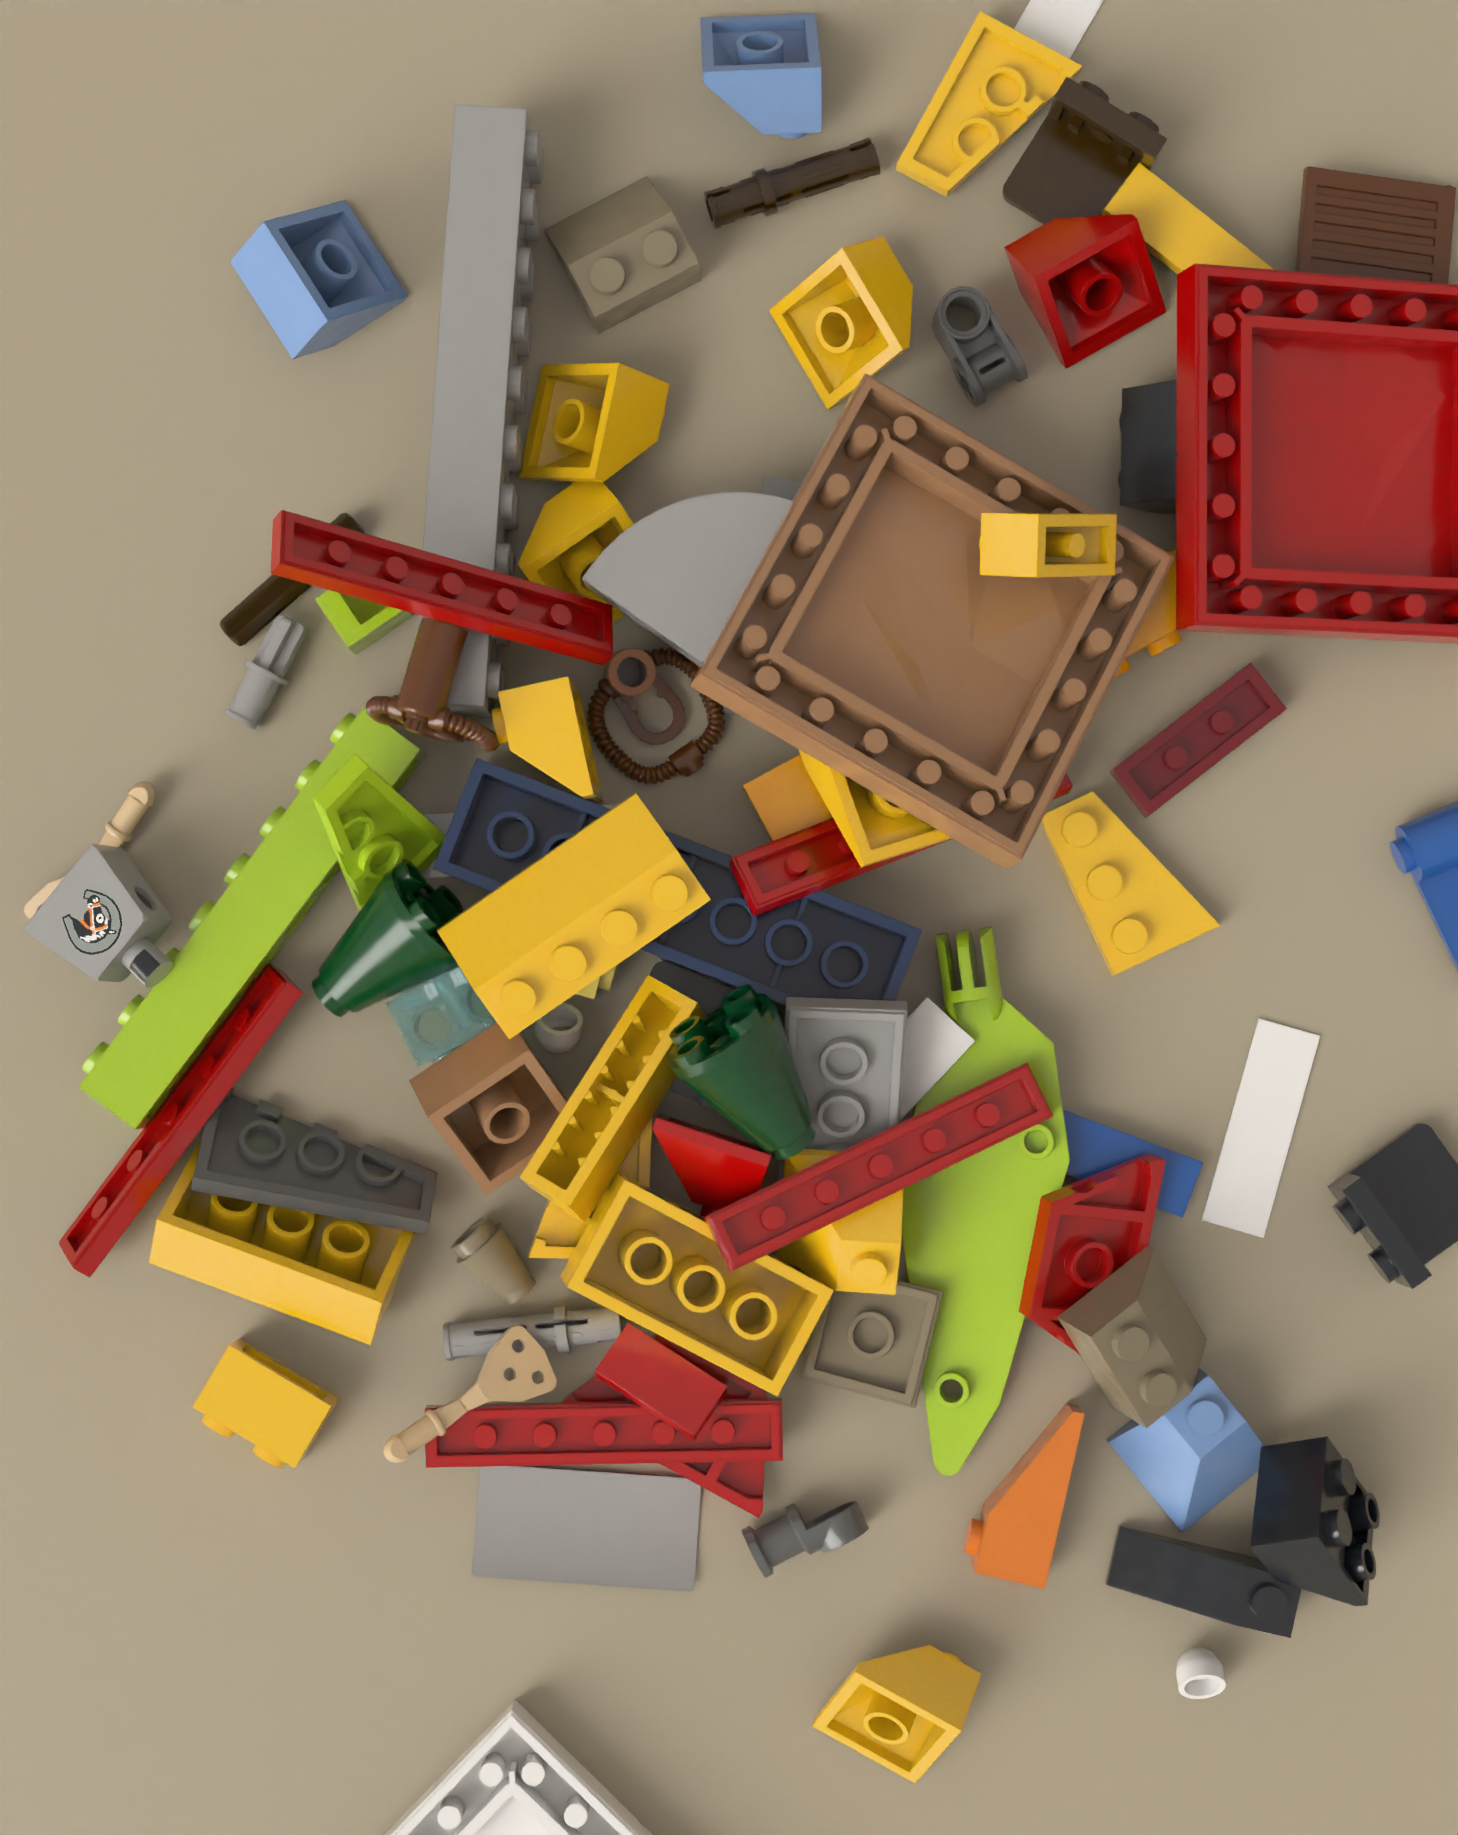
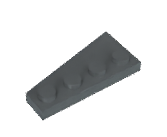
M231 1088L205 1123L191 1186L192 1191L416 1233H427L437 1179V1172L370 1144H366L363 1148L357 1147L337 1137L338 1131L317 1122L312 1128L283 1116V1108L264 1100H260L258 1105L239 1098L233 1095L234 1088Z

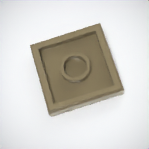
M898 1279L895 1295L834 1290L810 1335L800 1377L915 1408L944 1291Z

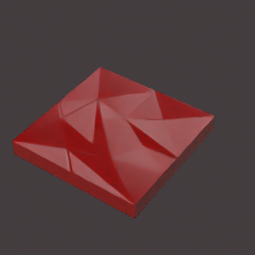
M1198 263L1178 273L1176 631L1458 644V285Z

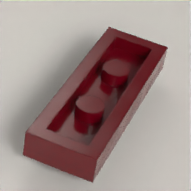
M1249 663L1109 773L1146 818L1287 708L1253 664Z

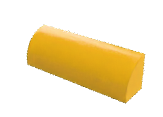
M649 975L646 977L521 1174L520 1178L527 1185L584 1223L587 1221L676 1079L677 1075L667 1063L669 1052L675 1045L669 1035L679 1023L695 1015L700 1016L701 1019L706 1017L698 1002Z

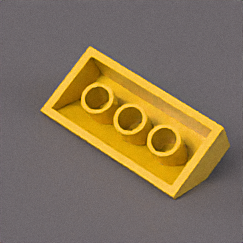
M635 792L437 929V932L475 993L508 1039H511L711 899Z
M200 1139L156 1219L149 1263L371 1345L393 1296L416 1232L192 1191L191 1186L201 1144Z

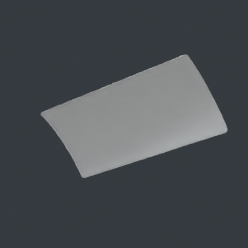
M524 1466L479 1467L472 1575L487 1578L693 1591L695 1587L701 1486L684 1477Z

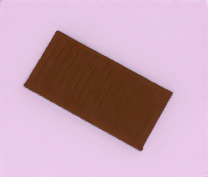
M1307 166L1303 171L1295 271L1448 284L1456 187Z

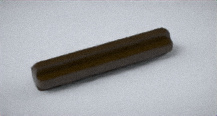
M347 513L340 514L330 523L365 533L353 517ZM272 574L222 618L219 625L233 643L243 646L312 585Z

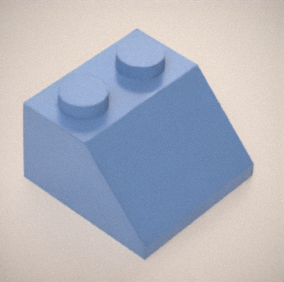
M346 200L263 221L230 261L292 359L337 345L401 304L408 297Z

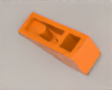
M1066 1403L984 1502L980 1520L970 1518L966 1530L963 1553L971 1555L970 1563L975 1573L1045 1589L1085 1415L1078 1405Z

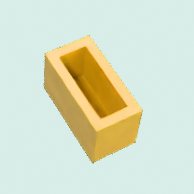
M239 1338L226 1349L194 1403L193 1408L205 1414L202 1422L213 1431L232 1438L234 1433H237L255 1444L252 1451L263 1461L278 1468H283L285 1463L295 1468L304 1459L339 1398Z

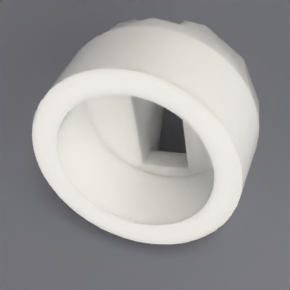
M561 1003L535 1021V1037L541 1048L555 1054H563L572 1050L581 1037L582 1014L574 1006Z
M1193 1647L1185 1651L1177 1661L1176 1678L1181 1695L1191 1699H1205L1216 1696L1225 1689L1226 1682L1221 1661L1210 1650L1204 1647Z

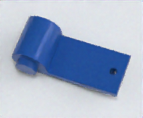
M1455 801L1397 826L1395 829L1396 840L1390 842V849L1400 871L1403 874L1411 873L1458 972V801Z

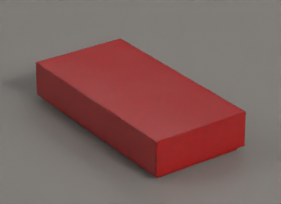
M627 1323L594 1371L595 1377L694 1441L727 1393L726 1385L630 1323Z

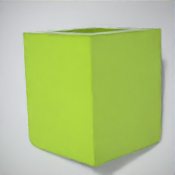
M327 590L315 599L341 639L355 655L413 616L407 611Z

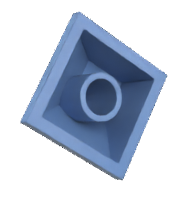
M816 13L700 18L703 83L763 135L776 134L782 138L794 139L803 137L807 133H822L821 59Z
M1200 1368L1198 1369L1193 1391L1147 1429L1131 1419L1107 1439L1108 1443L1182 1533L1258 1472L1261 1447L1264 1446L1216 1383Z

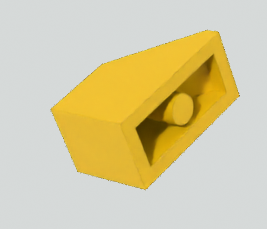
M981 513V536L979 540L980 575L1035 578L1115 576L1117 514Z

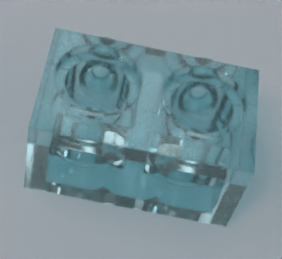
M460 967L386 1003L417 1067L431 1061L433 1064L496 1023L493 1016L488 1018L482 1017L474 1011L471 1004V996L474 990ZM431 1009L441 1011L449 1021V1032L446 1038L437 1044L426 1041L419 1031L421 1017Z

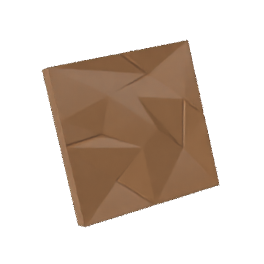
M865 373L852 392L690 687L1008 870L1023 859L1175 557L1117 523L1115 576L1035 578L980 575L979 540L981 536V513H1102Z

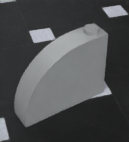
M723 492L681 500L642 518L621 533L603 550L585 573L582 580L585 587L700 667L792 500L754 492Z

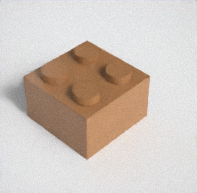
M497 1022L409 1080L426 1116L485 1195H488L525 1170L568 1102L565 1094L523 1034L520 1032L511 1039H508Z

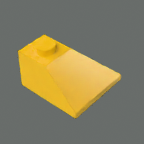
M884 236L841 248L769 310L827 410L834 408L851 395L865 373L873 377L910 348L913 285Z
M621 363L542 365L523 453L522 471L519 472L518 478L527 481H606L658 441L670 384Z
M574 482L544 503L517 565L528 581L607 603L587 589L582 578L603 550L634 524L619 500L603 482ZM612 606V619L614 622L624 614Z
M567 676L499 691L498 696L501 707L491 710L499 744L508 742L511 752L585 800L593 803L604 802L580 688Z
M803 1149L798 1154L784 1159L783 1179L841 1151ZM903 1189L777 1249L776 1255L835 1291L895 1295L902 1237Z
M931 1645L859 1662L816 1715L812 1726L911 1782L916 1783L962 1731L982 1673L965 1665L955 1655L942 1652Z

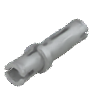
M566 1305L554 1306L551 1313L500 1317L451 1324L446 1322L443 1324V1345L447 1361H453L457 1358L485 1356L509 1327L519 1325L523 1326L543 1349L557 1348L558 1353L571 1352V1346L616 1341L623 1330L622 1316L606 1307L568 1311ZM515 1340L512 1343V1348L515 1352H519L522 1344L519 1340Z

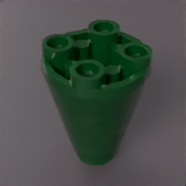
M407 859L401 860L384 875L318 970L319 976L312 981V988L317 998L331 1013L338 1017H343L349 1011L359 1012L459 967L438 934L437 929L464 911L460 901L444 885H440L435 890L426 882L420 870Z
M746 984L727 994L720 1003L722 1007L713 1011L705 1018L701 1019L700 1016L695 1015L679 1023L669 1035L675 1045L669 1052L667 1063L684 1083L764 1152H771L775 1159L784 1160L798 1154L813 1141L816 1135L815 1130L811 1126L813 1116L776 1006L766 994H757L750 984Z

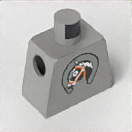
M91 844L23 928L32 938L96 981L122 982L132 973L145 987L150 988L162 981L173 966L172 961L155 945L171 925V915L121 847Z

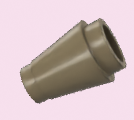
M487 1216L472 1224L451 1246L459 1256L456 1263L501 1298L503 1297L509 1305H513L522 1299L536 1284L502 1224L494 1225Z

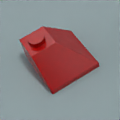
M1133 214L1055 218L1004 247L1021 295L1059 361L1066 369L1167 312L1138 219Z
M661 1113L657 1115L652 1129L691 1201L703 1205L700 1212L701 1216L705 1217L759 1191L771 1158V1152H764L755 1144Z

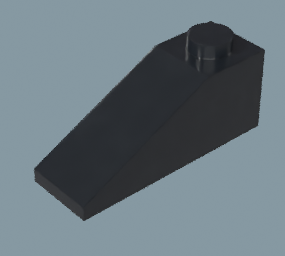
M1119 1525L1106 1578V1584L1117 1589L1232 1625L1291 1638L1301 1594L1300 1588L1275 1581L1257 1557Z

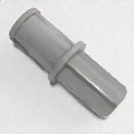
M278 615L274 619L253 662L246 660L244 665L249 669L228 709L223 714L256 731L259 730V725L280 684L285 687L288 684V681L283 678L307 634V629L302 624L283 615Z

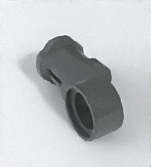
M856 1501L838 1506L805 1523L797 1506L793 1503L786 1507V1514L755 1530L748 1526L742 1529V1534L763 1576L767 1578L774 1574L773 1567L804 1551L811 1555L819 1550L825 1553L839 1548L864 1534L869 1529V1526Z

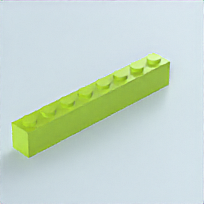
M365 707L362 708L357 716L350 712L340 721L330 737V741L335 746L323 762L320 763L314 759L304 769L294 785L300 792L286 810L279 806L267 818L259 831V834L265 839L250 857L244 853L231 866L224 877V882L229 887L215 904L209 900L195 914L188 926L194 932L181 951L173 947L166 954L173 963L167 976L156 984L145 998L138 994L130 1001L117 1020L123 1028L110 1045L104 1041L100 1043L83 1064L82 1070L87 1073V1076L78 1087L133 1129H141L146 1126L264 966L268 965L269 962L271 963L340 871L341 867L312 797L354 753L398 792L427 755L389 725L374 721L367 714Z

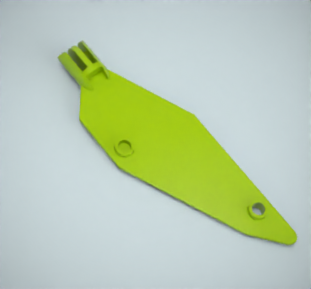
M993 926L980 928L986 987L980 986L976 950L971 930L957 931V953L962 990H957L949 936L947 933L935 934L944 1000L943 1012L972 1037L975 1042L917 1102L914 1116L1028 1063L1053 1117L903 1189L902 1237L908 1280L913 1284L944 1291L922 1382L933 1463L936 1470L945 1476H952L960 1471L1000 1405L1025 1316L1018 1311L1041 1196L1063 1187L1070 1163L1054 1043L1002 997ZM948 1379L958 1381L962 1385L963 1395L959 1398L949 1397L943 1388L944 1381Z

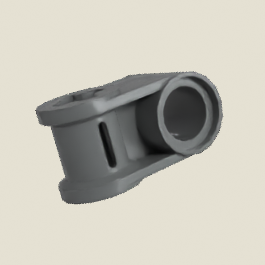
M960 286L947 292L942 297L933 316L932 328L935 337L952 365L962 390L975 407H978L985 403V395L1013 379L1017 382L1027 379V368L1017 347L1004 332L987 299L980 291L972 287ZM954 306L968 308L974 314L976 320L975 327L968 331H958L952 328L947 321L946 311ZM995 365H998L997 367L991 369L990 371H988V372H986V373H984V374H981L982 372L988 370L989 368H991V367H993V366H995Z

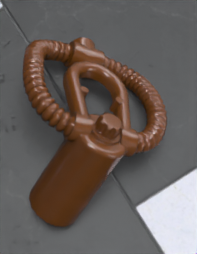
M422 618L399 695H394L393 697H372L366 703L367 714L378 723L396 726L404 725L407 731L445 742L456 743L470 740L472 743H477L487 752L495 751L500 746L496 733L485 726L483 727L467 717L464 718L462 715L458 717L456 713L451 715V710L447 707L468 631L436 619Z
M663 647L659 648V650L653 649L652 653L649 650H639L637 648L622 649L613 653V657L604 665L603 679L598 681L599 685L597 687L599 690H594V695L590 698L592 702L588 704L590 710L587 711V715L590 717L587 718V721L591 723L588 728L592 730L590 735L594 737L593 741L597 743V748L601 749L600 751L602 754H605V758L610 759L611 764L615 763L614 767L619 768L620 772H624L625 776H630L631 780L636 779L638 783L644 781L646 785L650 784V782L657 784L658 781L663 783L665 779L670 780L671 776L675 777L677 772L681 776L684 774L685 777L695 773L705 765L703 754H708V749L712 750L713 745L718 744L717 739L722 738L720 732L725 730L724 726H722L726 722L723 719L725 713L722 712L723 706L700 693L699 696L703 698L702 702L705 703L704 707L708 708L706 709V713H708L707 718H709L707 720L709 723L707 724L708 728L705 729L706 732H703L699 740H695V743L691 740L668 756L670 762L665 761V764L661 763L660 766L656 765L651 768L641 767V764H637L636 761H632V758H628L627 754H623L624 751L622 749L619 750L620 747L615 745L616 743L612 741L609 732H606L607 727H604L606 723L603 716L605 714L604 706L610 700L609 697L615 701L632 733L643 742L651 745L665 744L673 740L681 732L685 722V709L680 698L657 673L655 665L666 664L668 666L670 664L672 667L675 665V668H679L680 671L684 670V674H688L687 676L691 678V682L700 667L682 654H679L676 650L672 651L670 647L666 651ZM652 685L658 691L657 697L664 698L673 711L671 725L661 733L647 731L637 718L638 711L632 709L628 702L634 696L645 693Z

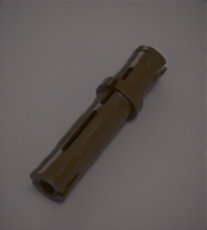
M868 137L849 146L834 151L831 150L768 172H766L765 168L754 170L750 178L725 187L722 186L705 191L704 200L711 222H713L714 228L717 229L736 220L762 212L767 217L776 214L778 207L787 205L790 202L805 197L808 198L857 180L879 175L881 172L875 146Z

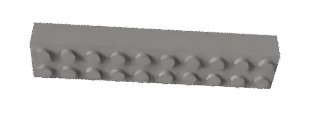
M455 104L423 550L515 577V553H511V544H507V530H517L519 523L520 498L519 495H515V484H511L512 472H521L523 466L524 439L519 437V425H515L516 414H526L528 381L524 379L523 366H519L520 356L529 357L531 352L532 322L528 321V309L523 307L524 298L534 299L536 264L532 263V249L528 248V241H538L540 206L536 205V189H532V183L542 184L544 148H540V130L531 129L527 109ZM418 615L417 633L421 623V619L428 617ZM461 627L468 631V636L447 707L450 708L451 715L456 713L457 716L492 718L491 710L495 708V704H500L498 692L507 690V670L503 669L501 662H498L499 646L509 647L510 640Z

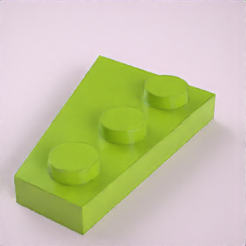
M355 753L340 769L330 776L325 785L312 797L358 912L384 875L401 860L407 859L411 861L423 873L438 857L446 836L432 821Z

